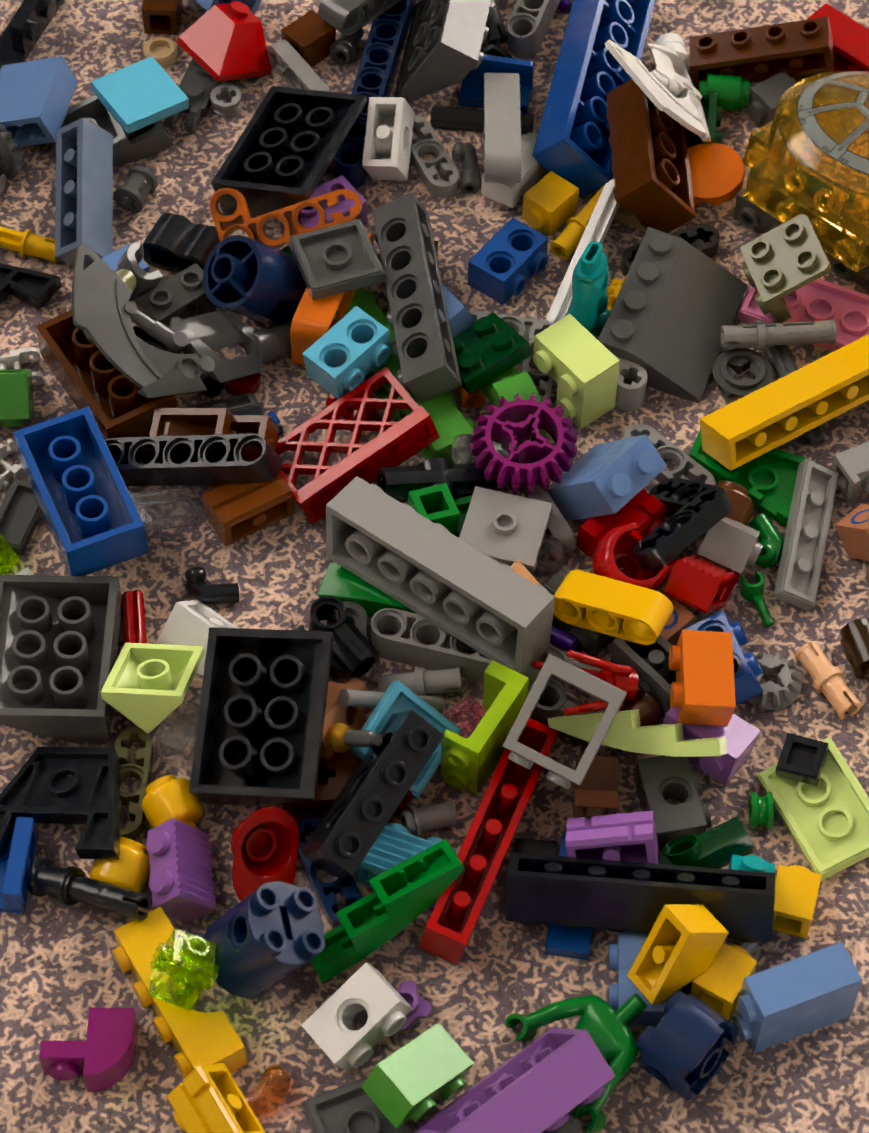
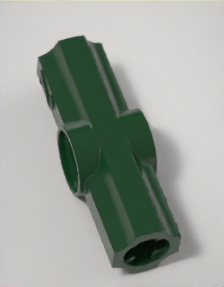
M734 817L698 836L684 834L671 839L663 846V853L658 855V864L721 869L729 865L732 854L739 856L749 855L753 853L754 846L742 822L737 817Z

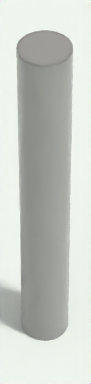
M342 689L339 693V703L342 706L375 708L385 692ZM418 695L438 712L441 713L445 704L442 697Z

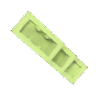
M639 710L618 711L602 743L603 746L624 751L671 757H704L727 754L726 736L684 740L682 723L641 726ZM604 712L557 716L548 719V726L590 742Z

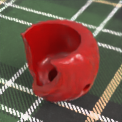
M635 522L616 527L607 532L598 542L596 552L593 555V574L657 590L663 583L669 567L665 564L657 573L653 570L644 571L641 569L632 550L643 539L641 535L634 531L638 529Z

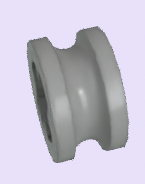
M221 84L211 91V108L215 115L230 118L241 112L242 96L238 87L231 84ZM229 99V103H224L223 100Z

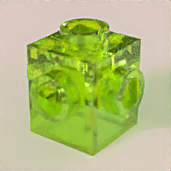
M175 928L166 944L159 943L152 955L149 995L191 1010L203 990H210L217 979L219 965L215 964L216 944L200 936Z

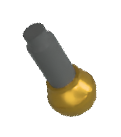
M336 723L330 726L326 733V744L331 750L338 753L345 752L353 747L373 748L380 746L383 740L380 733L367 730H353L344 723Z

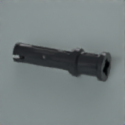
M40 858L35 861L27 876L28 891L32 895L42 897L47 894L56 897L60 903L68 906L81 902L131 917L137 921H143L148 916L146 912L139 911L138 907L151 910L152 900L149 894L89 878L78 867L62 868L56 866L52 860L47 858Z

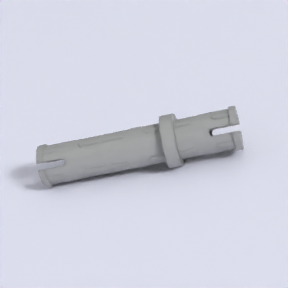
M834 319L764 324L762 320L755 321L754 324L722 325L720 340L722 350L756 347L755 349L758 351L765 350L766 347L780 345L836 343V337L834 336H837V327Z

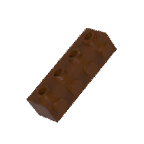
M829 17L690 37L689 67L694 87L699 90L700 80L706 81L707 74L741 76V80H749V83L765 81L783 71L791 78L834 72L833 38Z

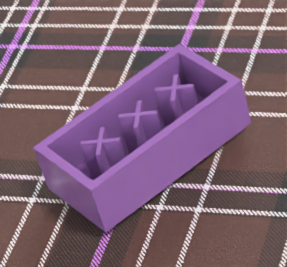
M551 1028L411 1133H542L545 1130L550 1132L565 1124L570 1118L568 1112L580 1103L585 1105L599 1098L605 1092L604 1085L613 1079L615 1075L587 1030Z

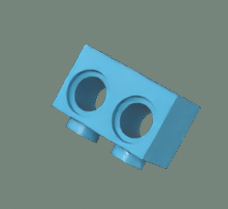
M356 306L302 354L307 376L339 399L360 385L363 379L376 367L384 365L393 353L389 329Z

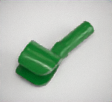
M755 571V584L747 583L745 577L741 575V596L745 600L753 602L765 627L773 626L774 621L763 597L764 575L760 571Z

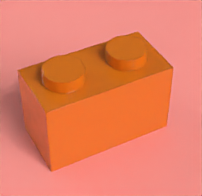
M682 630L677 645H671L669 650V670L676 672V682H672L670 689L671 708H677V722L688 725L728 727L736 708L732 633Z

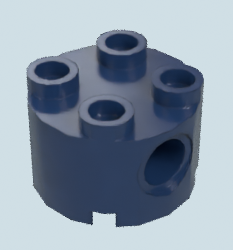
M679 990L668 1000L664 1008V1013L666 1014L657 1027L653 1025L647 1027L641 1034L636 1047L643 1052L640 1058V1067L688 1101L691 1100L692 1095L689 1091L691 1090L696 1095L701 1093L724 1065L730 1053L724 1050L723 1047L727 1040L735 1044L738 1036V1027L693 994L686 995Z

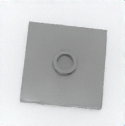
M475 486L459 538L466 543L474 544L484 554L501 564L511 566L516 560H519L531 574H534L552 513L553 503Z

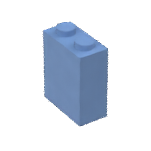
M63 56L2 65L0 69V123L5 126L7 132L12 133V139L17 143V147L56 142V130L62 127L78 83Z
M646 434L595 445L574 463L569 473L564 472L560 484L553 482L547 492L566 521L615 514L660 474L667 465Z
M843 942L744 978L740 997L737 998L738 1005L735 1016H733V1024L738 1027V1036L741 1041L748 1040L754 1053L851 1016L862 978Z

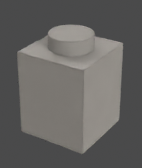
M724 517L707 531L697 554L742 574L746 564L754 567L763 545L756 542L760 531Z

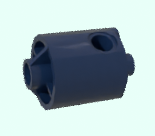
M242 235L230 236L218 243L209 254L203 270V286L207 297L215 306L271 326L286 323L294 317L307 288L293 255Z
M281 881L264 883L209 925L202 939V956L207 971L215 982L235 996L243 998L261 996L321 953L325 947L324 925L316 907L317 899L314 893L306 887L297 888L292 884Z

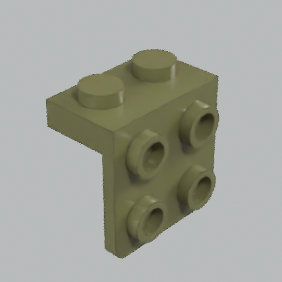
M800 214L739 247L746 262V266L742 269L752 287L756 286L759 292L754 296L764 315L770 312L778 323L792 318L783 297L828 274L831 270V264L806 214Z

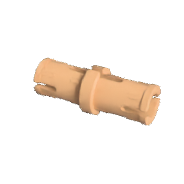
M810 641L812 649L808 643L800 647L795 657L811 676L814 682L812 686L818 694L823 693L841 720L847 718L846 711L850 716L856 714L861 709L862 703L843 680L844 673L838 666H833L816 641Z

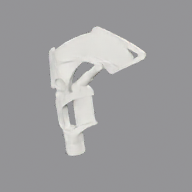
M666 33L660 36L655 41V44L648 43L650 53L657 65L655 66L656 70L649 72L642 61L636 56H633L613 41L608 40L605 42L606 48L660 111H664L682 126L699 135L703 142H711L704 110L700 102L702 95L691 82L688 71L690 68L689 54L681 36L676 33Z

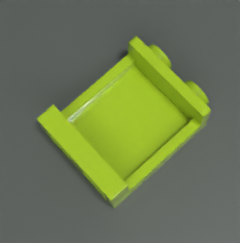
M494 660L491 661L484 671L483 718L469 738H463L450 730H445L443 733L444 737L441 740V777L451 787L459 791L466 789L476 795L479 793L499 763L505 749L503 744L528 696V677Z

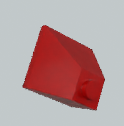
M232 1L226 4H215L178 36L176 43L217 82L269 75L271 72L262 22L242 2Z

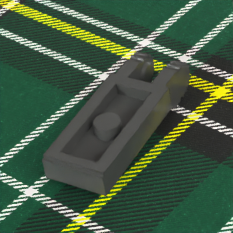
M193 58L179 85V88L189 98V108L164 120L165 127L174 129L181 114H188L185 121V129L189 133L196 132L202 118L206 117L211 107V91L223 82H217Z

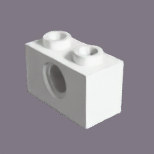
M369 97L362 167L372 179L408 180L415 112L404 97Z
M366 962L301 1026L335 1065L349 1071L352 1067L358 1068L366 1063L374 1053L373 1047L385 1035L389 1037L399 1031L407 1020L405 1016L413 1008L377 969ZM366 1010L368 1014L366 1024L361 1029L354 1031L352 1022L355 1015L360 1011Z

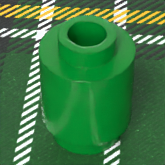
M707 74L706 81L700 80L699 92L702 95L700 102H704V106H707L709 92L717 93L716 106H722L723 111L738 112V108L747 109L749 80H741V76Z

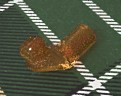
M272 1065L264 1070L263 1078L255 1092L244 1095L256 1116L273 1113L279 1108L289 1091L290 1077L286 1070L279 1065Z

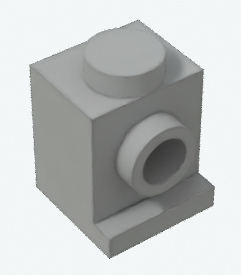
M869 441L837 453L833 458L831 470L839 473L837 488L849 505L856 503L858 494L862 492L869 493Z

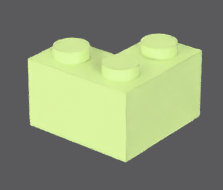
M568 314L534 336L533 361L542 373H547L558 383L556 407L562 406L564 417H571L572 422L581 430L615 407L620 360L571 314Z

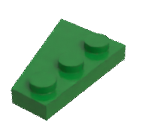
M700 429L689 456L708 470L718 483L720 481H730L743 486L748 490L747 496L751 498L754 507L787 528L798 465L807 458L775 448L730 471L702 450Z

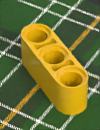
M581 570L569 571L553 595L555 596L553 615L560 621L641 645H651L657 640L674 610L673 604L668 597L658 591Z

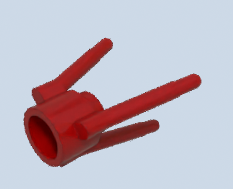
M573 650L567 652L568 658L603 670L577 668L627 692L624 701L634 700L638 691V675L636 670L631 668L630 665L615 664ZM533 661L532 667L541 670L545 662ZM596 701L565 708L563 713L565 716L604 710L608 704ZM624 701L620 707L621 710L624 708Z

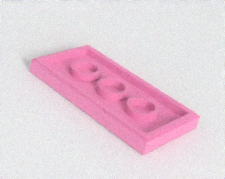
M818 278L783 297L792 318L782 323L835 320L837 336L834 337H836V343H816L813 345L834 352L869 334V295ZM750 286L738 310L737 319L752 324L755 321L762 320L764 324L778 323L770 312L766 315L763 314L754 296L759 292L756 286Z

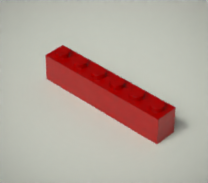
M530 719L518 742L548 757L559 731ZM506 748L457 855L465 870L439 896L418 948L456 965L461 960L543 770V767L535 763L529 770L507 759L511 751Z

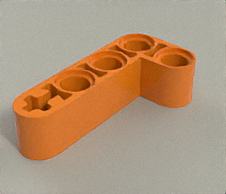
M224 188L219 189L211 196L209 206L220 242L230 237L235 231L243 230L249 238L268 246L276 247L288 243L291 236L357 219L362 211V200L352 190L338 189L251 218L244 196L237 190ZM226 194L232 195L237 201V209L230 216L224 215L219 209V201ZM342 195L347 200L354 201L355 206L350 208L349 216H345L344 212L338 211L330 214L334 221L331 223L327 222V211L321 204L322 201L327 200V207L338 205L340 203L339 197ZM309 206L314 207L320 216L319 223L313 228L305 227L300 221L302 210ZM272 218L279 219L284 225V234L277 240L269 238L265 231L266 223Z
M367 232L372 245L374 246V234ZM306 288L294 314L290 329L292 363L305 366L302 353L345 316L356 289L312 300L308 288Z

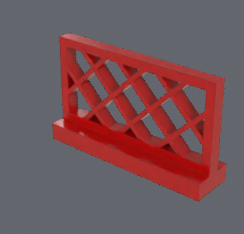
M385 367L277 440L275 451L278 455L285 451H296L292 464H282L280 475L292 490L294 501L312 525L326 516V505L356 476L372 484L377 481V473L381 467L399 466L440 438L429 413L423 406H419L389 369ZM385 383L390 385L391 391L388 399L372 398L373 391ZM348 408H360L356 421L340 420L342 412ZM368 409H385L382 422L365 421ZM394 409H406L412 412L398 422H391ZM317 429H328L325 442H308L310 434ZM337 430H354L350 443H333ZM362 431H379L378 436L368 443L359 444ZM305 451L321 452L318 465H301ZM330 453H347L346 458L334 466H327ZM298 474L315 475L312 481L299 490L295 488Z

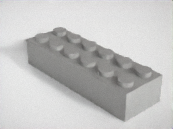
M358 476L326 505V557L487 658L522 675L531 668L532 662L537 661L550 647L555 596L550 594L543 586L530 582L517 574L510 566L497 562L484 554L474 544L466 543L451 534L443 525L433 523L417 513L410 505L400 503L384 493L377 485L369 484Z

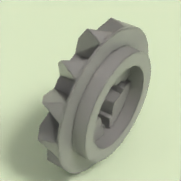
M761 650L755 657L763 673L771 676L779 672L777 684L772 681L761 684L763 674L757 676L764 692L746 701L764 710L785 708L791 705L801 692L802 672L796 669L793 659L786 660L782 658L779 651L772 655L765 654Z

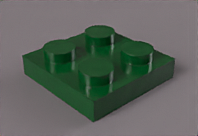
M494 312L479 318L471 327L453 337L461 386L469 394L474 393L533 354L529 341Z

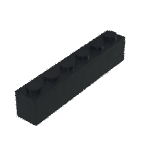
M511 853L506 891V920L518 921L524 925H536L539 923L557 924L571 929L594 927L606 928L612 932H624L626 930L650 932L665 904L704 905L729 932L726 938L738 939L746 943L772 942L775 873Z

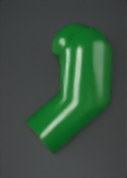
M763 513L752 519L750 526L760 531L758 538L760 539L759 543L763 547L756 563L765 568L771 567L779 561L784 539L768 516Z

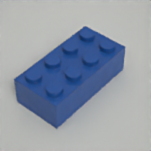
M89 406L13 432L19 460L70 576H85L149 553L142 519Z

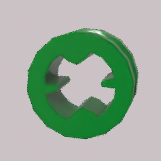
M749 792V829L755 830L758 825H763L766 830H771L774 820L772 792H765L763 796L756 795V792Z

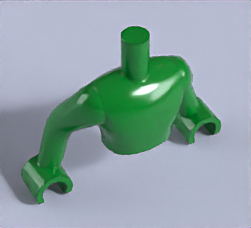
M635 993L620 1008L615 1010L599 996H582L551 1003L529 1015L511 1014L505 1020V1027L513 1028L522 1021L523 1031L516 1037V1041L528 1042L535 1037L537 1029L544 1025L574 1016H581L574 1029L588 1031L615 1075L613 1079L604 1085L605 1092L599 1098L586 1105L576 1107L573 1112V1116L577 1120L590 1112L592 1122L584 1130V1133H597L603 1129L606 1122L605 1114L601 1110L618 1082L628 1072L639 1052V1049L636 1047V1041L627 1025L647 1008V1004Z

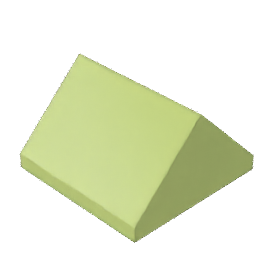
M125 642L101 690L102 699L149 734L183 703L205 654L204 646Z

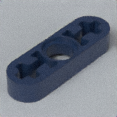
M316 817L304 818L297 823L299 828L297 856L327 922L331 927L336 928L341 923L336 915L338 903L335 894L342 891V898L346 906L362 899V895L353 876L339 877L330 883L322 882L317 878L316 873L320 867L303 855L301 851L308 842V840L305 841V834L310 832L313 834L322 819Z

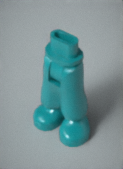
M593 241L587 245L573 270L572 299L565 316L571 314L598 340L596 336H600L610 314V311L607 309L609 270L607 256L602 252V244Z

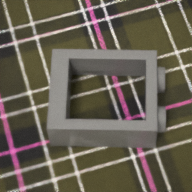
M549 653L503 744L504 748L511 751L507 759L529 770L534 763L549 770L546 779L568 790L572 782L581 786L627 692ZM551 676L608 704L576 770L518 742Z

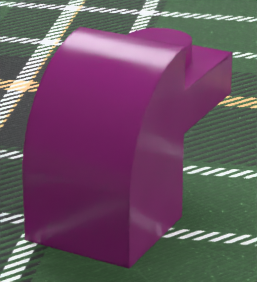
M89 1007L86 1041L41 1040L39 1059L44 1075H50L54 1079L63 1081L73 1080L77 1078V1075H83L87 1092L101 1091L115 1085L128 1073L135 1059L138 1035L135 1009Z

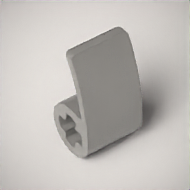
M617 357L620 360L615 407L626 412L638 410L645 402L648 380L647 372L639 364Z

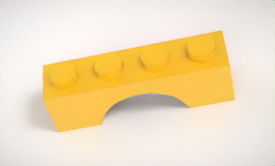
M160 906L148 912L147 918L143 921L133 920L114 930L117 947L112 949L113 956L120 970L123 973L130 970L137 981L132 984V988L141 1006L146 1008L151 1005L157 1018L152 1021L162 1042L166 1044L172 1041L178 1052L173 1058L183 1078L185 1079L195 1067L204 1064L225 1063L230 1073L247 1065L245 1046L224 1011H195L182 1005L171 994L169 990L170 980L175 969L184 960L181 939L162 907Z

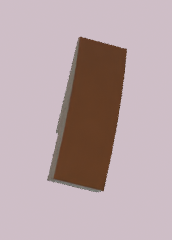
M155 408L149 437L254 433L262 436L275 450L279 429L269 415H232L227 408Z

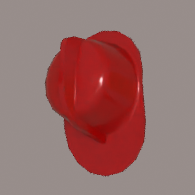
M274 806L261 808L250 814L235 828L231 838V852L234 856L232 880L233 888L240 901L264 883L281 881L293 885L299 845V828L295 818L286 810Z

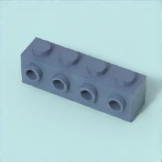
M83 117L56 130L55 258L74 267L77 248L81 244L88 245L100 258L113 252V135ZM85 257L83 271L91 264Z

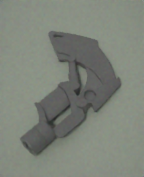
M81 244L77 248L72 282L73 324L75 327L85 330L106 359L128 380L140 388L137 392L138 394L146 398H156L205 391L207 388L202 380L206 379L207 376L222 383L261 373L262 363L291 356V327L285 323L253 330L252 327L241 322L221 307H216L217 311L180 319L179 317L171 318L169 327L157 319L153 320L138 310L135 303L129 302L133 290L88 245ZM85 257L91 264L83 271ZM132 322L164 344L167 351L153 347L136 336ZM238 344L244 348L247 356L225 361L213 350Z

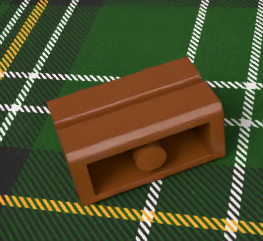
M280 473L275 479L266 483L213 484L206 493L201 495L204 515L225 546L295 513L292 490L286 481L281 478Z

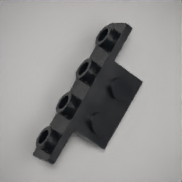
M64 0L23 1L0 36V69L2 65L25 62Z

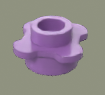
M403 981L400 984V988L396 990L413 1008L405 1016L407 1020L399 1031L409 1029V1027L417 1024L421 1018H427L431 1013L430 1002L421 998L417 992L418 986L413 981Z

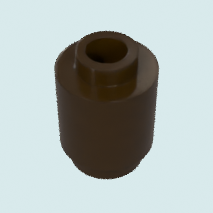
M861 618L849 622L841 629L840 635L842 638L840 644L855 677L869 681V619Z

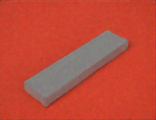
M804 459L798 465L773 596L805 611L815 607L839 473L808 459Z

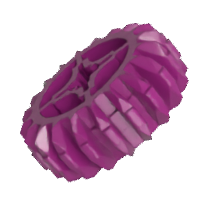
M518 392L512 402H509L502 396L499 400V407L489 404L486 408V415H479L477 427L472 430L473 444L471 445V453L475 457L476 467L478 470H484V478L487 482L497 479L499 490L503 489L507 484L511 485L514 495L519 491V487H527V492L532 495L537 485L547 491L550 487V480L560 484V481L563 479V472L569 473L572 468V460L577 455V447L575 446V443H577V433L572 429L573 422L571 417H564V410L561 405L551 409L549 397L541 403L537 402L534 392L530 395L529 400H522ZM540 429H543L552 437L556 446L547 443L548 439L540 435ZM493 441L501 444V448L508 452L507 459L497 452L493 446Z

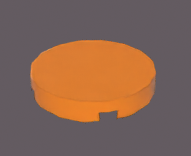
M702 143L688 148L695 205L702 206L701 202L711 203V206L721 205L733 199L741 191L744 184L745 169L743 159L736 150L719 143Z

